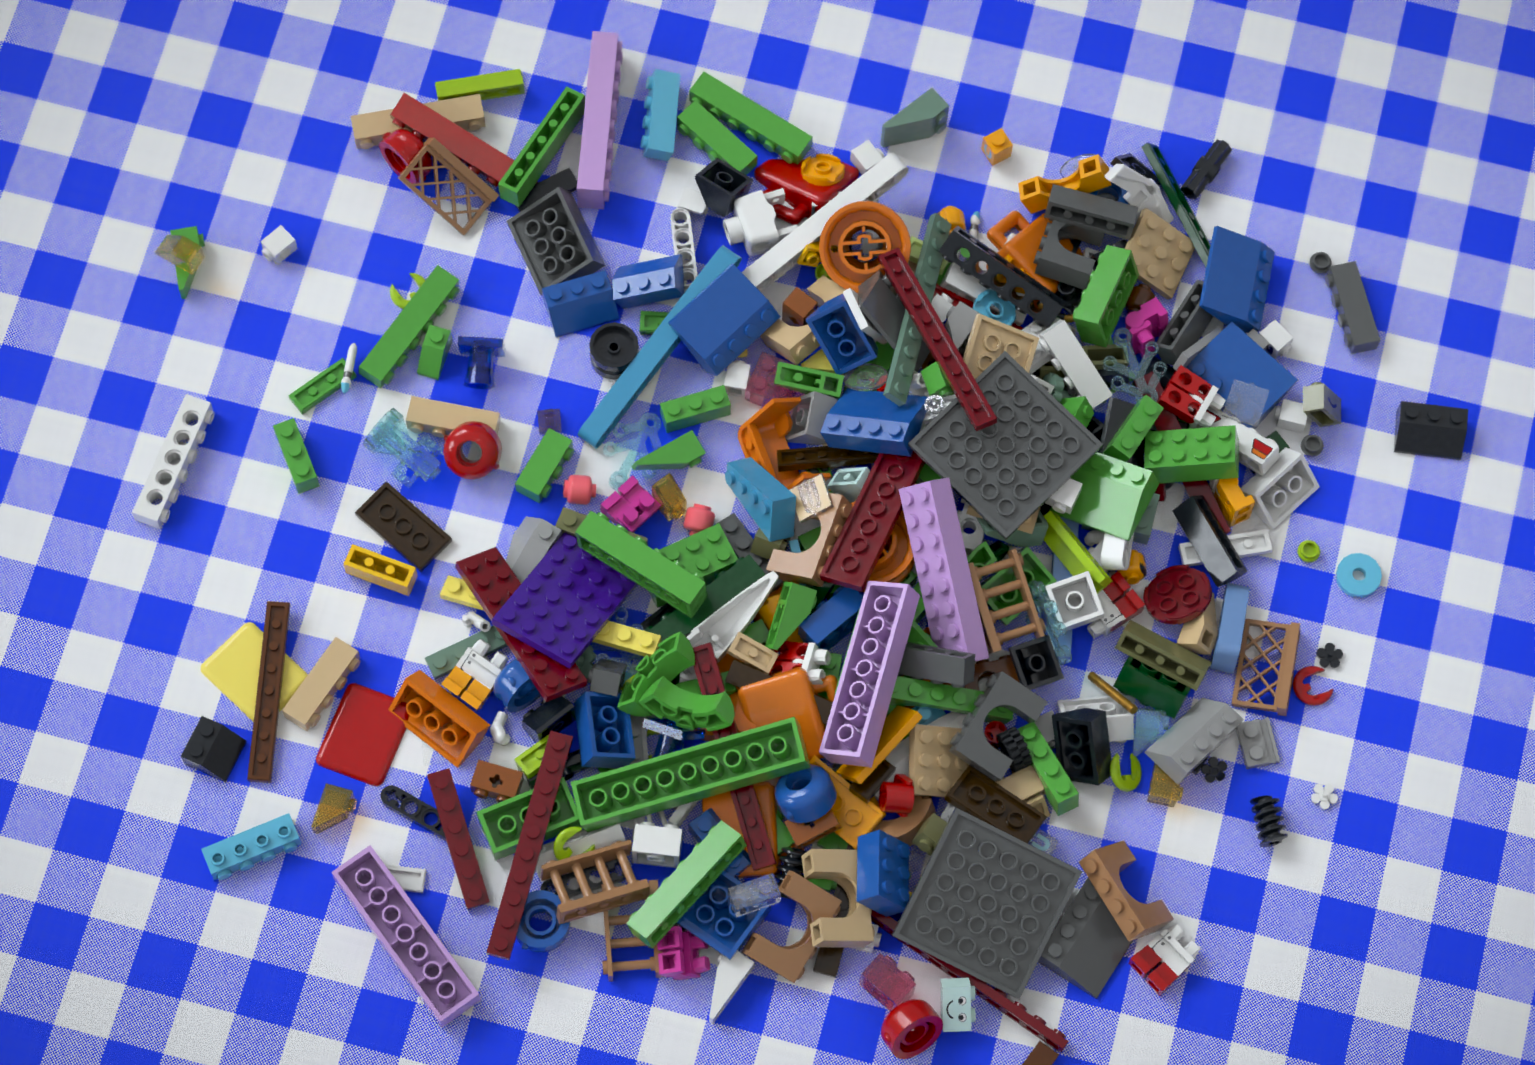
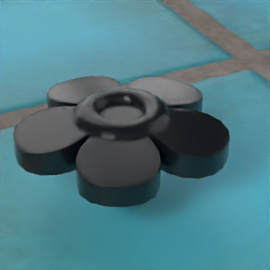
M1327 643L1325 649L1319 648L1316 655L1321 658L1319 664L1324 668L1328 667L1329 662L1332 668H1337L1340 665L1338 659L1342 658L1343 652L1341 649L1334 651L1335 645L1333 643Z
M1210 757L1208 759L1209 765L1203 764L1201 772L1206 774L1205 780L1209 783H1212L1215 778L1218 781H1222L1225 778L1223 771L1227 769V764L1225 761L1219 762L1216 757Z

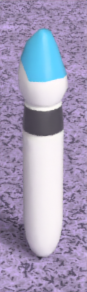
M978 211L974 212L971 216L969 234L976 239L980 224Z
M352 343L348 350L343 379L341 380L342 393L348 392L351 386V377L357 355V345L355 343Z

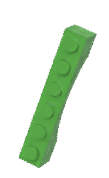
M897 676L889 705L930 707L967 715L973 712L976 707L974 705L976 698L979 694H984V691L955 688L951 685L933 684L928 681ZM995 707L987 714L984 722L999 721L1005 725L1013 719V712L1003 707Z

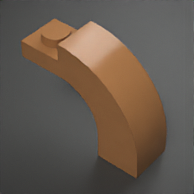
M914 795L913 809L911 813H908V817L881 820L873 831L880 829L908 844L909 847L914 844L912 840L924 821L933 813L936 814L932 797Z

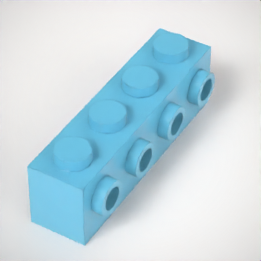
M655 69L652 75L647 78L646 89H649V93L644 102L647 115L644 116L642 123L645 135L642 136L640 147L643 148V157L668 161L674 153L680 86L679 73Z
M288 813L204 847L201 850L213 879L223 880L230 877L232 872L237 870L245 871L252 868L254 863L270 861L276 857V854L292 852L298 848V845H301V841Z

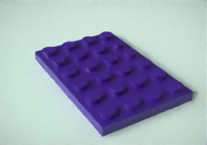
M563 533L492 618L491 624L570 669L638 584L581 549L575 536Z

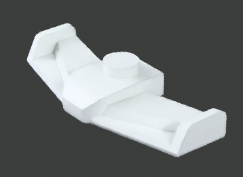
M1124 164L1114 165L1105 174L1104 177L1107 180L1128 191L1123 198L1130 205L1138 207L1137 213L1147 208L1167 223L1174 219L1161 194L1160 187L1153 179L1144 177Z

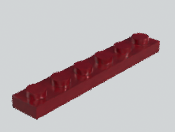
M450 768L428 774L427 779L466 908L468 910L488 904L490 901Z

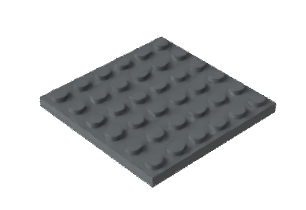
M1004 351L975 379L997 417L996 424L976 432L956 397L908 443V446L942 479L949 478L951 488L1007 540L1103 447V443Z
M955 807L892 936L1020 999L1082 871Z

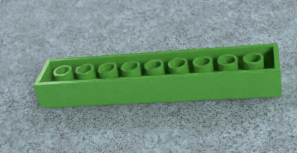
M791 717L572 781L571 786L580 825L587 832H591L808 769L811 766L800 723L795 717Z

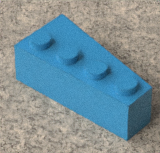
M751 457L727 462L726 483L767 539L772 542L794 537L796 496Z

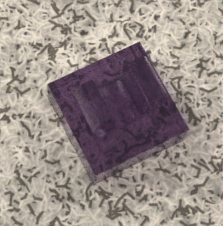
M560 409L537 411L539 435L545 434L548 428L562 433Z

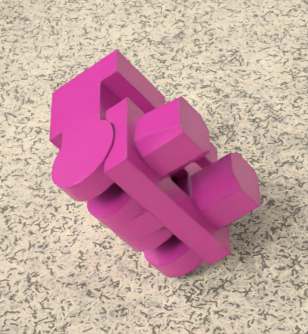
M1157 297L1140 305L1139 311L1130 312L1125 318L1127 345L1130 347L1133 356L1139 353L1143 360H1146L1155 355V349L1153 348L1154 338L1157 336L1160 338L1168 325V312Z
M632 475L618 488V493L614 491L601 503L600 511L616 525L619 524L634 533L661 508V504L639 485L638 480Z
M673 926L657 943L658 950L663 952L658 954L659 975L667 978L673 977L674 980L699 978L701 977L700 973L710 970L709 958L706 956L699 957V950L708 949L709 945L688 931L682 932L680 926Z

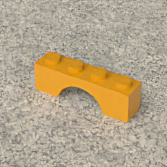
M1097 154L1078 161L1077 170L1066 178L1049 180L1036 176L1018 183L1020 201L1033 214L1046 209L1053 184L1085 193H1091L1111 186V182L1104 177L1109 171V167L1100 155Z

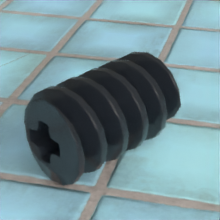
M1259 796L1250 800V803L1254 805L1251 810L1256 814L1254 821L1258 823L1256 830L1260 831L1258 839L1262 840L1259 844L1260 847L1275 846L1288 837V834L1280 833L1281 830L1286 828V825L1278 824L1279 821L1284 819V816H1276V813L1282 810L1281 807H1274V804L1280 801L1279 798Z
M782 847L781 850L787 853L786 856H779L784 865L776 866L782 873L774 874L779 883H772L771 886L778 890L789 870L804 878L801 874L803 873L801 856L807 851L794 847ZM779 891L774 892L778 896L788 898Z

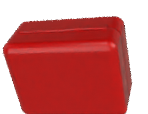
M770 159L755 169L754 176L758 182L768 188L763 191V194L784 189L785 201L794 209L782 204L772 206L776 213V218L796 225L804 218L811 217L812 202L818 205L815 207L816 213L829 200L836 197L838 192H842L859 177L858 169L844 163V178L840 182L829 186H818L808 183L802 177L801 166L805 159L799 164L794 162L788 163L783 159Z
M356 683L349 684L318 751L316 763L321 767L369 785H382L407 729L403 721L388 710L394 697ZM402 701L393 712L408 721L410 715L406 711L407 703Z

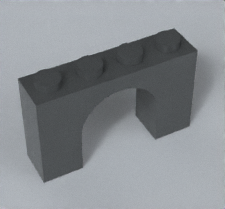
M1049 219L1052 223H1047L1044 235H1047V237H1042L1038 248L1042 252L1037 251L1033 262L1037 264L1035 273L1083 290L1086 289L1095 260L1068 251L1059 241L1071 238L1100 247L1105 233Z
M1003 671L995 675L992 674L985 684L987 689L984 694L981 693L974 702L975 709L964 718L962 722L964 727L960 733L957 732L950 742L952 747L949 752L994 782L1002 780L1013 760L992 747L987 741L983 730L987 714L995 707H1003L1009 709L1028 723H1032L1038 720L1048 703Z

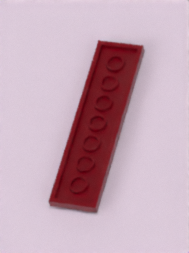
M914 451L911 457L879 453L819 575L822 581L861 592L864 591L903 510L899 489L915 485L925 464Z
M496 547L457 561L455 568L491 621L521 585ZM496 627L546 702L587 685V679L576 663L569 669Z

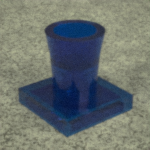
M458 336L460 353L462 355H469L467 373L463 385L474 389L495 388L493 357H505L506 347L504 340L500 338Z
M658 717L644 718L642 725L643 728L660 733L652 758L682 750L684 740L704 739L706 730L697 727L694 730L678 727L676 722L665 717L663 719Z

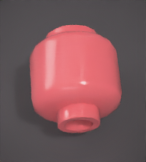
M571 475L568 480H564L563 498H567L568 503L587 505L590 503L591 497L595 498L596 484H592L590 476Z
M694 503L693 507L687 508L683 527L690 531L689 535L691 536L713 526L715 514L711 511V507Z

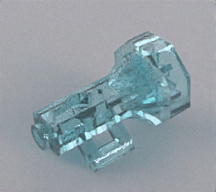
M392 408L373 427L365 438L363 445L373 454L378 452L394 455L401 462L391 475L408 489L418 477L422 478L425 482L429 479L434 480L441 472V469H439L441 462L436 457L443 451V448L427 435L418 442L414 441L409 436L403 419L404 416L395 408ZM425 445V446H426L427 448H429L433 453L430 454V453H429L428 451H426L422 446ZM405 465L414 472L411 478L401 471Z

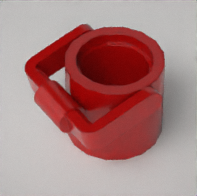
M895 774L894 782H882L880 786L879 807L881 812L897 813L901 817H908V813H911L914 805L913 780L905 774Z

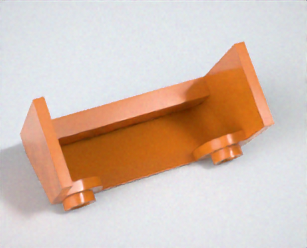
M773 398L740 426L738 440L745 458L751 457L788 490H792L797 486L803 488L801 484L804 485L805 489H810L807 481H809L811 489L816 490L817 487L813 478L822 475L823 482L831 477L830 473L812 474L806 471L799 474L798 470L778 472L777 450L790 449L785 438L793 425L789 412L801 402V398Z

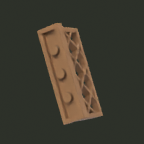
M428 137L423 143L422 149L400 174L398 179L459 233L465 235L490 203L498 198L499 194L438 140ZM426 152L433 157V166L422 167V157ZM438 168H446L449 171L448 181L438 180ZM423 170H434V182H423ZM410 171H419V183L412 184L406 179ZM462 182L465 185L466 195L455 196L454 183ZM450 183L451 196L440 197L439 184ZM435 184L436 197L428 198L424 194V185ZM478 196L484 203L479 209L471 210L470 197ZM466 197L467 210L456 211L455 198ZM451 199L452 212L441 210L440 200ZM467 213L468 222L463 228L457 224L456 214Z
M1253 619L1245 620L1232 706L1277 712L1278 715L1287 716L1301 632L1300 623L1291 622V625ZM1249 627H1260L1264 633L1253 639L1249 634ZM1276 629L1285 630V637L1276 643L1270 633ZM1267 636L1273 646L1263 652L1257 642ZM1254 645L1260 655L1250 661L1245 655V651ZM1277 649L1282 656L1280 660L1273 664L1266 655ZM1264 658L1270 667L1259 673L1253 664ZM1251 667L1256 676L1246 682L1242 677V671ZM1273 670L1277 674L1278 680L1269 685L1263 676ZM1260 679L1267 688L1256 694L1250 685ZM1245 688L1253 696L1248 701L1237 700L1238 693ZM1270 691L1275 698L1274 705L1263 704L1259 698Z

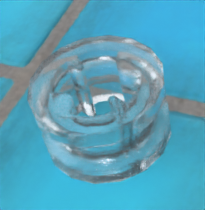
M939 395L928 397L924 403L927 413L932 418H935L947 407L943 398ZM938 404V408L933 409V405Z

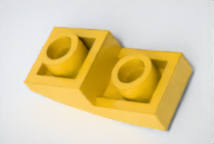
M820 241L807 244L797 263L817 267L819 262H821L819 253ZM832 245L831 251L837 252L838 247L836 245Z

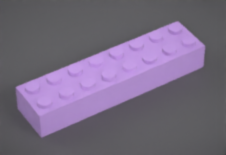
M592 31L577 180V202L579 208L604 209L605 201L609 202V182H611V162H613V142H615V123L617 122L616 109L619 102L618 88L621 81L620 67L623 60V42L619 41L618 33Z
M937 479L899 489L932 641L939 648L975 654V661L989 658L950 479Z
M879 581L867 582L819 753L831 763L872 768L920 595L909 584Z
M371 845L331 872L338 886L441 1028L481 1001L478 991Z

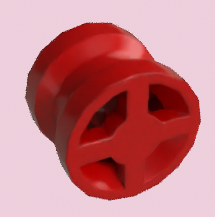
M990 722L984 731L989 744H994L999 748L997 734L1006 731L1007 728L1002 722Z

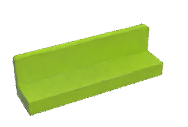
M520 69L435 83L438 101L480 94L481 100L525 94L523 76Z
M1049 511L1043 516L1049 525L1044 538L1045 543L1072 576L1089 571L1096 592L1099 594L1113 580L1057 513Z

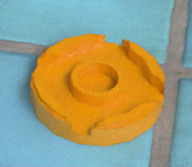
M821 153L816 154V157L813 158L809 156L802 162L801 174L808 183L818 186H829L840 182L844 178V163L842 164L841 160L836 156Z

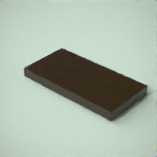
M387 481L355 512V515L420 572L452 542V538Z
M970 765L944 799L954 807L1027 844L1047 818V816Z

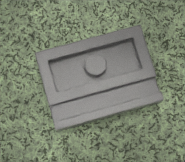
M1269 717L1262 720L1242 722L1238 726L1236 731L1246 769L1280 762Z

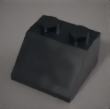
M718 158L713 160L695 176L706 206L723 217H726L734 210V201L737 198L748 195L753 182L752 178Z
M1049 635L1008 648L1019 682L1029 690L1064 678Z
M563 696L548 702L543 700L539 708L536 710L531 709L523 716L522 728L537 743L549 735L550 731L560 733L576 720L575 707Z
M201 716L181 758L185 765L226 783L247 741L224 725Z

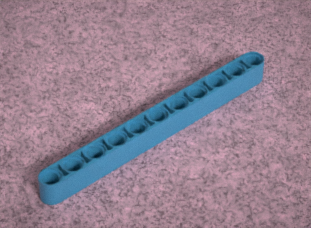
M724 245L716 251L582 425L578 432L580 438L596 449L604 442L681 342V339L668 322L731 264L738 267L742 260L740 256Z

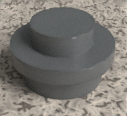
M1317 252L1311 256L1309 265L1314 272L1322 274L1329 270L1332 261L1328 254Z
M1307 435L1301 442L1303 453L1311 457L1318 456L1324 447L1323 441L1317 435Z

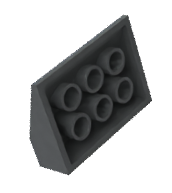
M557 187L507 220L508 226L540 295H542V288L593 274L606 266L576 201L568 190Z
M879 270L858 286L859 308L895 350L906 308L886 274L883 275ZM923 338L914 369L916 372L919 371L930 353Z
M1087 878L1051 934L1038 963L1097 999L1133 940L1130 942L1127 940L1089 878Z

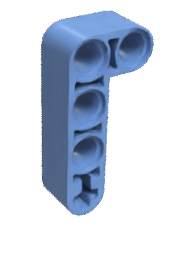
M1233 583L1226 584L1218 635L1210 665L1212 670L1230 674L1234 672L1241 648L1250 587Z

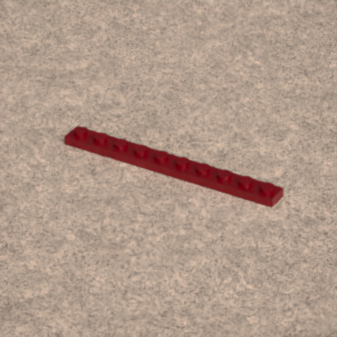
M899 247L879 255L878 261L976 432L996 424V415Z
M709 642L693 647L695 655V665L693 666L702 695H715L726 692L712 643ZM734 719L731 726L713 731L715 740L738 733ZM754 784L730 791L753 870L757 871L776 865L777 862Z
M550 731L487 948V955L510 961L573 736Z
M872 910L871 921L892 935L898 921ZM896 938L950 977L969 978L971 986H975V994L1059 1053H1062L1068 1043V1040L1065 1039V1034L1058 1029L1052 1030L1047 1027L1045 1020L1037 1015L1033 1017L1027 1013L1025 1006L1017 1001L1013 1003L1007 999V994L998 988L993 989L986 982Z

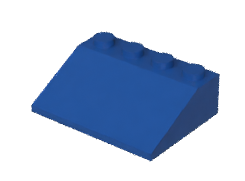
M1214 226L1199 306L1225 325L1232 321L1245 333H1249L1252 329L1260 331L1275 251L1261 241L1219 226Z
M731 264L672 318L668 324L705 372L718 376L781 316L734 264Z
M1232 321L1186 367L1211 384V386L1214 385L1219 388L1217 394L1226 400L1223 406L1245 426L1254 429L1258 427L1298 381L1294 375Z
M847 388L827 413L820 433L828 447L911 457L913 450L908 446V443L919 434L931 398L908 394L906 404L899 407L883 395L884 392Z
M723 871L676 923L731 960L771 911V902L726 871Z

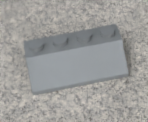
M1202 698L1144 753L1179 785L1238 728L1244 719L1227 703Z

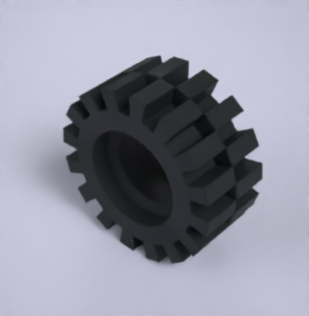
M1016 727L997 734L1001 753L1013 760L1010 765L1013 772L1032 765L1030 751L1027 748L1026 742H1024L1023 736L1020 735V731Z

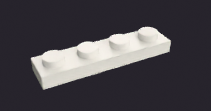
M1268 529L1227 536L1240 558L1272 552ZM1191 542L1179 544L1178 548L1182 565H1189L1190 567L1203 564Z

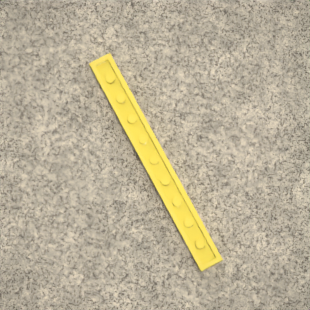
M448 575L440 592L441 599L483 610L465 581ZM608 621L592 642L645 657L648 655L650 657L658 650V644L662 641L661 635Z

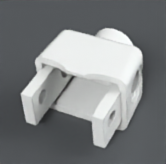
M783 188L763 194L762 190L739 197L734 201V217L723 220L724 231L730 245L743 242L748 255L764 254L797 228L796 224L779 230L776 229L774 222L776 213L772 205L785 203Z

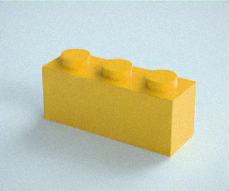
M352 544L343 564L347 574L406 596L410 595L418 577L416 567Z

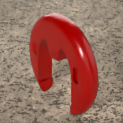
M1307 666L1296 673L1293 679V690L1297 698L1303 703L1320 705L1328 701L1332 696L1334 689L1318 695H1309L1307 692L1311 690L1310 684H1303L1305 678L1324 672L1323 668Z

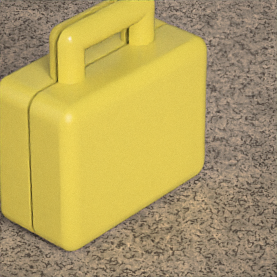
M247 622L202 663L200 670L209 681L254 722L264 632L254 623ZM286 653L279 712L286 706L308 675Z

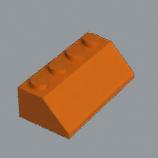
M421 670L405 678L388 709L403 721L407 729L457 768L461 766L480 744L490 727L488 722ZM402 701L407 703L406 711L410 715L408 721L393 712Z

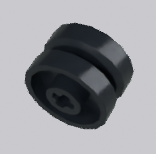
M616 322L607 323L597 328L592 334L589 343L592 367L602 377L612 380L618 379L639 351L637 336L633 330L625 324Z

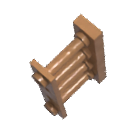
M1016 548L1007 552L1008 559L980 568L974 567L973 562L969 563L989 654L1002 650L1001 645L1005 641L1033 632L1036 639L1045 636V623L1038 616L1022 568L1024 566L1023 557L1020 552L1017 553ZM1012 567L1016 580L987 590L981 588L979 580L982 576ZM1013 590H1020L1023 602L997 611L988 609L986 602L989 598ZM1027 611L1031 624L1003 633L996 632L994 627L996 620Z
M631 840L616 841L610 846L558 861L551 860L541 866V880L552 879L561 904L557 906L556 915L559 924L647 899L650 885L647 879L636 880L627 858L631 852ZM618 859L628 884L620 887L614 886L605 862ZM596 865L606 889L605 891L597 894L592 893L583 872L584 868ZM574 872L583 898L570 900L561 875Z
M648 880L650 885L649 895L654 894L658 889V880ZM601 884V885H602V891H601V892H603V891H605L606 889H605L604 885ZM608 910L603 911L607 960L602 961L603 975H608L609 982L613 981V972L651 969V971H655L656 978L664 977L659 975L658 954L663 952L658 950L657 944L654 946V957H650V959L612 962L611 949L647 945L637 937L610 939L609 926L626 924L632 914L609 916Z

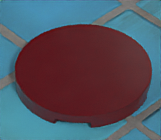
M1175 565L1165 568L1156 574V577L1150 582L1148 587H1145L1143 599L1148 613L1155 620L1164 624H1182L1197 618L1206 610L1212 598V587L1204 572L1190 568L1189 565Z

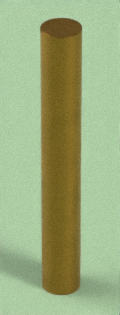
M1095 672L1089 673L1088 679L1131 714L1137 712L1138 707Z

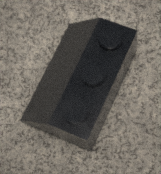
M1109 398L1100 440L1103 443V447L1098 451L1099 453L1103 454L1135 404L1117 398ZM1145 437L1127 463L1143 468Z
M1401 401L1396 411L1394 452L1461 460L1467 432L1468 409Z
M1082 708L1053 714L1052 724L1056 756L1071 781L1099 786L1111 776V751L1106 711Z

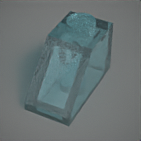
M1138 707L1132 748L1134 756L1141 754L1163 736L1164 730H1168L1169 716H1165V710Z

